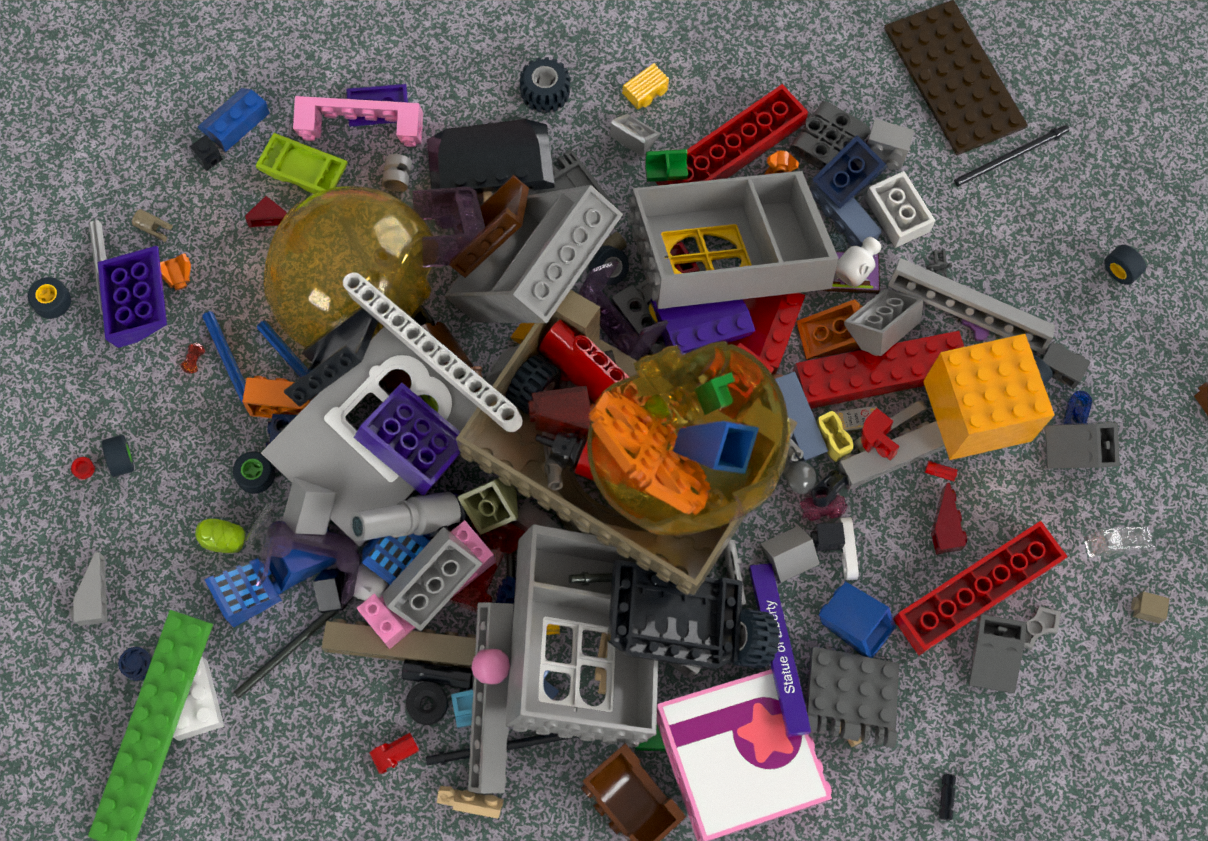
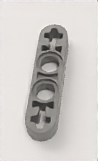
M919 400L891 417L893 424L886 436L898 430V426H904L926 412L928 407L925 403ZM859 437L854 442V444L860 451L861 449H863V446L861 444V439Z

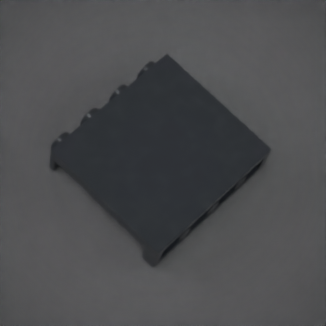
M359 307L304 348L302 354L312 363L307 373L286 388L284 393L300 407L360 364L379 321L365 309Z

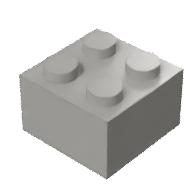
M875 119L866 144L888 166L887 168L901 170L911 145L914 130Z

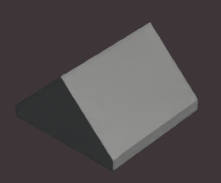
M629 114L617 117L611 122L610 137L644 157L660 136V133Z
M293 478L283 521L295 534L325 535L337 492L298 478Z
M800 526L760 544L769 563L772 564V568L780 583L819 565L813 539Z

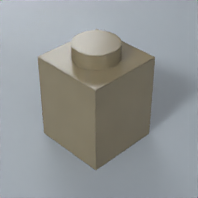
M1143 591L1132 600L1131 610H1134L1133 617L1160 624L1167 620L1170 598Z

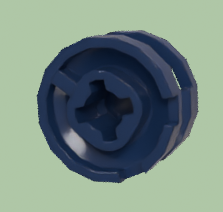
M130 647L119 658V670L130 680H144L153 657L141 647Z

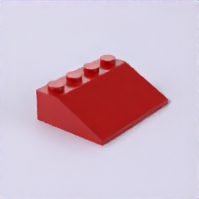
M791 293L743 299L749 310L755 331L749 337L719 345L718 348L722 350L723 358L726 359L741 343L774 368L772 374H776L806 295Z

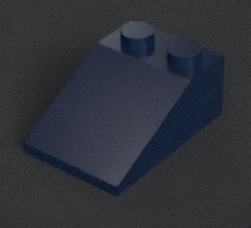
M856 135L812 180L841 209L874 181L888 166Z

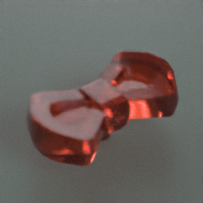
M191 343L188 345V354L180 364L184 372L192 374L198 371L196 362L198 357L205 353L201 344Z

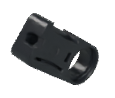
M836 470L831 471L812 489L811 497L813 504L817 507L829 505L845 485L849 486L848 476L844 473L839 475V472ZM819 495H827L823 498H817Z

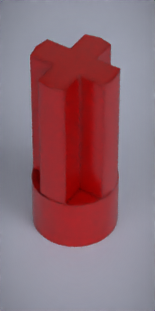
M928 460L924 473L954 482L958 469Z

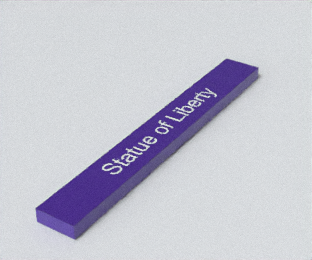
M772 564L750 565L749 573L758 611L772 614L774 620H777L780 631L778 651L775 653V658L770 664L787 737L810 734V723Z

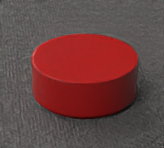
M79 457L71 465V471L78 479L91 477L95 470L94 463L87 457Z

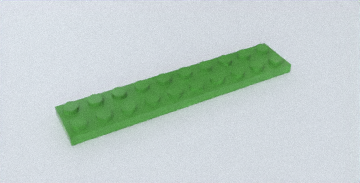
M174 610L169 611L88 837L97 841H136L211 632L212 623Z

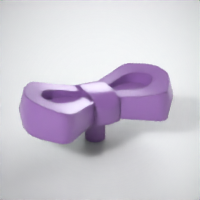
M962 319V325L970 327L974 332L975 341L987 339L989 330Z

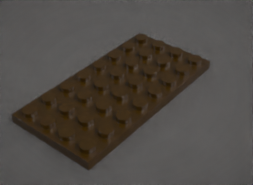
M954 0L884 26L885 32L956 156L1027 128V122Z

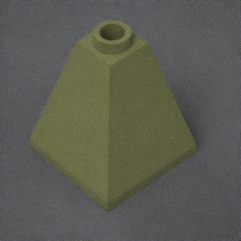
M499 478L462 493L457 497L480 535L518 518L517 490L513 484L508 486L501 482Z

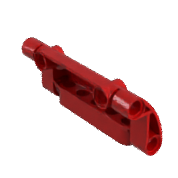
M561 319L551 327L542 340L538 351L550 363L561 370L560 379L573 383L594 404L604 391H609L611 394L613 392L619 393L657 416L656 420L661 419V424L666 428L669 427L671 434L674 432L676 427L662 414H657L659 406L655 400L589 338L583 335L575 336L576 333ZM606 408V409H605L606 413H607L608 415H611V416H612V414H611V413L609 412V410ZM636 416L639 422H642L648 428L646 422L642 418Z

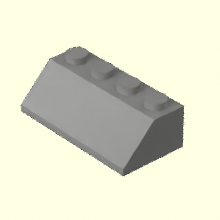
M885 288L846 319L844 325L861 350L870 352L872 355L881 356L921 322L924 299Z
M443 527L382 593L387 608L421 631L477 571L482 562L459 538Z

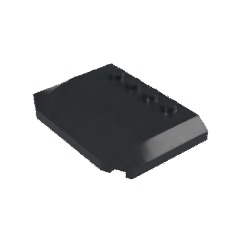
M529 119L448 128L427 139L433 203L453 201V196L497 191L513 175L527 187L534 186L535 190L555 188L547 124Z
M619 559L614 561L607 634L608 643L628 657L707 669H716L738 660L743 581L723 577L720 579L706 577L695 595L691 593L686 595L676 588L677 585L670 580L667 583L656 576L657 573L650 568L645 570L638 566L636 562Z

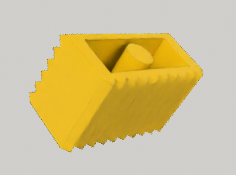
M653 63L623 85L622 94L638 110L642 106L647 107L656 96L664 95L668 90L669 79Z

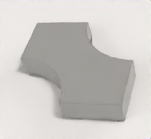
M1039 606L1034 617L1026 621L1024 648L1031 650L1035 641L1041 635L1048 633L1057 634L1061 612Z

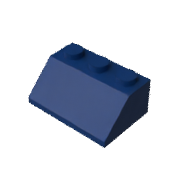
M241 88L197 127L226 152L269 115L270 112L266 101L252 89Z

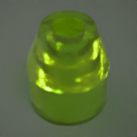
M658 394L651 396L645 403V408L654 417L665 419L670 413L667 403Z

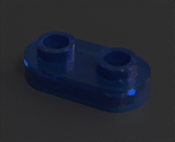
M1076 391L1069 398L1063 419L1064 424H1072L1071 419H1075L1077 423H1087L1092 406V398L1087 392ZM1076 401H1081L1082 406L1077 405Z

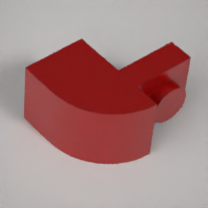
M878 408L864 422L860 436L861 444L866 452L869 453L875 448L880 456L886 457L891 461L897 455L900 446L886 436L891 430L893 420Z

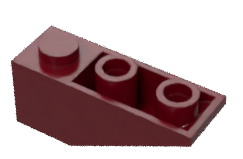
M947 483L941 491L931 531L936 555L961 551L967 543V534L964 530L962 531L961 527L962 515L960 510H957L955 504L957 499L954 489H951L950 483Z

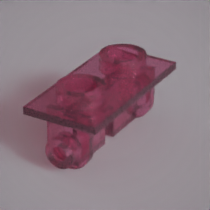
M839 494L836 495L837 497L829 505L824 507L815 506L812 498H804V501H800L801 510L804 509L802 519L808 518L810 521L818 520L824 516L839 518L845 514L848 505L845 504L844 496Z

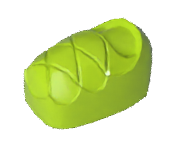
M204 519L198 523L195 529V537L198 543L210 551L237 553L242 549L245 542V530L241 526L228 521Z

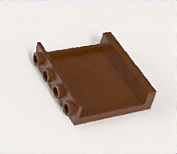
M513 175L458 227L460 231L468 236L466 246L450 260L449 266L464 278L523 225L529 188Z

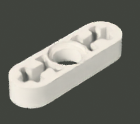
M851 517L839 518L838 523L843 522L846 543L842 548L843 553H841L845 580H857L859 572L853 522Z

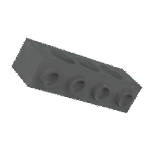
M632 284L611 297V306L658 369L676 359H670L659 324L651 316L649 306L639 289L636 290ZM636 307L640 309V311L633 312L630 309ZM648 323L652 325V327L644 328L642 325ZM660 339L664 344L658 345L654 341Z

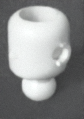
M867 237L863 240L862 247L851 246L838 260L835 274L847 285L852 287L859 286L874 270L876 264L873 255L880 252L881 244L875 238Z
M361 563L354 573L349 586V592L354 597H357V599L366 601L374 593L380 598L390 584Z

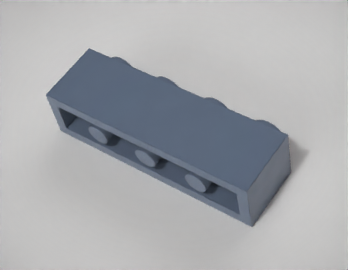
M814 181L811 183L810 191L814 201L820 204L824 215L830 217L835 222L836 229L846 235L850 246L862 247V242L865 238L873 237L876 240L879 238L882 230L855 198L840 209Z
M792 372L771 380L768 384L767 393L769 398L774 400L775 409L798 422L791 439L804 454L801 459L796 454L795 456L799 461L805 462L824 455L828 452V449L796 373Z

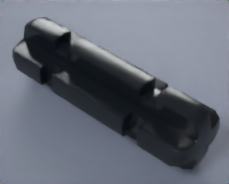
M943 774L942 784L944 786L941 787L940 799L942 809H940L939 818L950 821L953 819V810L951 809L954 807L955 788L953 786L956 784V776L953 774Z

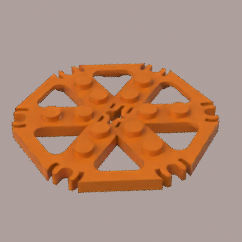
M604 391L588 415H590L589 419L594 421L592 424L593 430L625 473L629 471V477H635L639 481L640 487L645 485L646 489L644 491L685 514H691L692 512L698 514L705 507L711 489L709 487L710 483L705 481L707 476L700 465L680 454L677 455L672 450H666L669 443L674 448L677 435L674 432L671 434V429L664 427L661 424V419L656 420L657 416L619 393L613 392L611 394L609 391ZM606 408L609 410V412L612 414V416H613L615 419L611 418V417L606 413V411H605ZM636 416L642 418L646 422L648 428L642 422H639ZM624 448L635 453L634 457L629 456ZM655 474L659 477V479L665 486H663L656 480ZM691 486L698 491V495L691 491Z

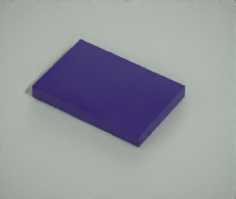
M406 84L346 89L347 99L408 103ZM365 117L348 119L349 127L397 123L386 121L385 118H377L376 121L366 120Z

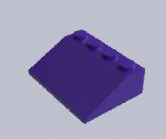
M157 246L98 262L105 340L119 348L138 343L167 325L159 249Z
M652 298L650 299L670 359L746 338L755 331L749 310L743 299L658 309L656 301H653Z
M403 383L364 421L353 437L422 496L429 491L460 455L456 441L460 431Z

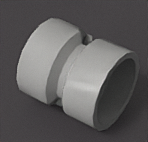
M401 154L388 155L385 159L382 186L389 191H406L409 186L412 160Z

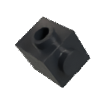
M207 135L189 146L194 158L206 171L223 160L219 149Z
M843 522L816 524L813 531L810 532V537L813 539L816 551L842 550L846 544Z

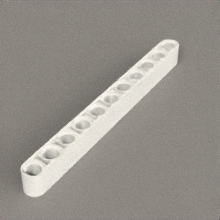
M353 272L345 276L343 286L351 298L504 430L514 432L521 427L522 418L515 405L360 274ZM450 361L447 365L442 366L445 362ZM465 374V376L462 379H458L459 376ZM477 388H481L480 391L473 393ZM498 401L496 405L489 406L492 402ZM514 415L512 419L505 420L508 416Z

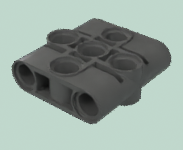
M823 101L813 115L807 119L805 126L791 144L790 150L796 156L822 170L856 135L865 141L871 130L862 121L833 104Z

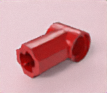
M408 733L390 744L385 743L376 747L369 754L379 774L387 772L386 769L391 766L392 768L396 767L398 762L420 750L411 733Z

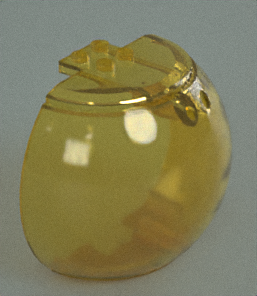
M340 186L320 191L294 205L284 216L273 236L264 270V292L267 303L281 328L289 337L305 348L361 307L351 298L343 286V280L349 273L360 274L411 317L419 305H423L425 299L430 296L431 287L427 280V275L437 257L438 242L428 225L412 207L387 192L365 186ZM378 322L372 338L384 327L380 322Z
M727 341L710 343L683 354L678 345L669 346L652 356H644L639 361L633 363L637 372L636 375L616 382L604 390L609 391L611 394L613 392L619 393L657 416L656 420L661 419V424L666 428L669 427L671 429L670 433L674 432L677 436L680 428L718 421L751 425L759 428L745 474L714 470L698 463L705 472L704 474L707 476L705 481L710 483L709 487L711 489L705 492L708 498L705 507L698 514L693 512L685 514L644 491L646 489L645 485L640 487L639 481L635 477L630 478V472L625 473L595 433L592 427L594 421L591 420L588 431L587 451L592 476L607 502L632 523L645 528L649 532L660 535L698 533L717 528L743 517L765 502L774 492L784 471L789 452L790 421L788 409L780 387L771 372L762 362L744 349L732 344L728 345ZM732 372L735 381L727 385L733 399L732 404L704 415L694 389L714 378ZM606 408V409H605L606 413H607L611 418L615 419V418L612 416V414L609 412V410ZM636 416L639 422H642L648 428L646 422L642 418ZM669 443L666 450L673 451L674 448ZM624 448L627 454L633 458L635 453ZM655 474L656 480H657L660 484H662L663 486H665V485L662 483V481L659 479V477ZM691 486V491L698 495V491Z

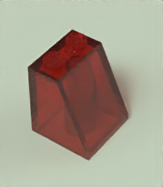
M587 386L532 393V401H528L530 423L535 422L536 430L557 435L559 430L565 433L576 432L579 433L578 438L582 439L583 435H586L587 440L589 437L593 439V421L589 419L590 415H588L591 408Z

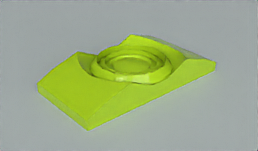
M273 133L255 167L274 179L292 183L316 195L331 197L348 162Z

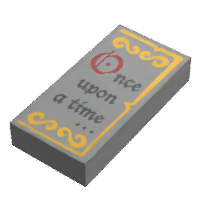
M877 406L837 411L835 413L841 419L843 430L847 433L862 431L866 418Z

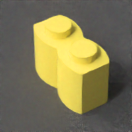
M830 411L820 416L816 423L828 449L827 454L833 461L837 462L842 457L851 453L853 449L852 438L843 430L841 419L835 412Z

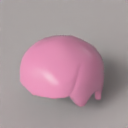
M483 649L473 658L472 671L474 677L481 683L498 684L509 674V657L502 650Z

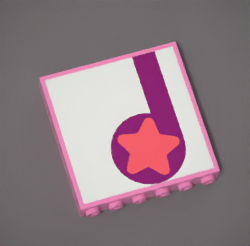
M772 669L657 704L656 722L697 841H711L832 799L831 786L825 781L822 773L823 765L815 754L813 739L808 734L787 737Z

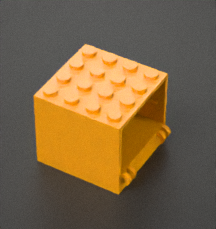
M1026 334L941 352L923 381L949 460L1032 442L1055 415Z

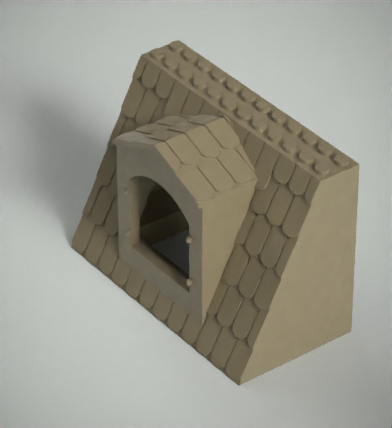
M570 290L548 323H535L492 387L506 398L508 386L511 384V380L520 366L537 354L545 358L538 351L539 346L551 327L561 319L576 333L575 336L583 335L589 338L657 404H668L673 409H677L680 404H683L687 408L682 413L688 421L685 427L718 421L758 427V433L751 452L757 475L754 482L748 486L746 495L743 496L739 504L707 499L705 507L698 514L693 512L685 514L674 507L654 500L648 511L621 512L605 507L592 499L582 489L574 473L569 472V466L566 469L562 468V488L551 490V488H548V478L544 471V465L546 464L544 445L535 441L537 434L542 435L544 430L549 429L545 427L547 422L541 421V409L532 415H527L517 408L522 418V425L517 431L508 432L477 407L456 438L458 449L461 453L460 456L468 462H477L480 464L479 467L486 473L491 474L493 472L500 476L499 480L508 486L513 484L518 487V491L525 497L530 498L532 496L538 500L537 503L547 510L552 508L556 512L557 518L568 531L597 536L596 539L606 546L611 544L616 547V551L623 557L628 558L630 556L637 560L636 564L645 570L650 568L655 571L659 579L667 583L670 580L676 584V588L682 593L695 595L781 463L798 422L758 399L743 423L720 409L704 415L697 396L601 340L600 306ZM562 380L559 381V384L552 396L556 397V394L559 393V388ZM579 390L576 401H583L582 407L589 408L593 402ZM498 401L492 402L489 406L496 405ZM514 415L508 416L505 420L512 419ZM581 429L578 436L580 439H582L583 435H586L583 429Z

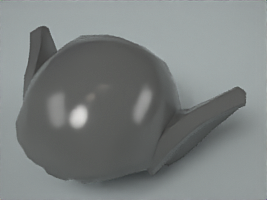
M785 452L782 463V475L785 476L788 486L797 494L810 493L820 483L816 482V471L810 464L804 461L791 463L789 455Z

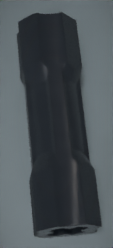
M405 659L401 678L403 680L433 682L453 688L470 690L473 671L472 669L451 668Z

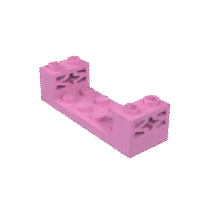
M295 96L293 129L305 141H315V138H321L322 115L326 118H337V115L345 116L346 119L365 117L366 120L376 121L377 118H385L386 121L397 122L396 135L400 142L404 143V146L416 147V144H421L423 111L419 103Z
M463 521L451 533L474 553L482 562V565L454 596L496 563L494 554L466 521ZM375 593L357 607L360 614L389 649L416 628L387 608L383 596L378 598Z

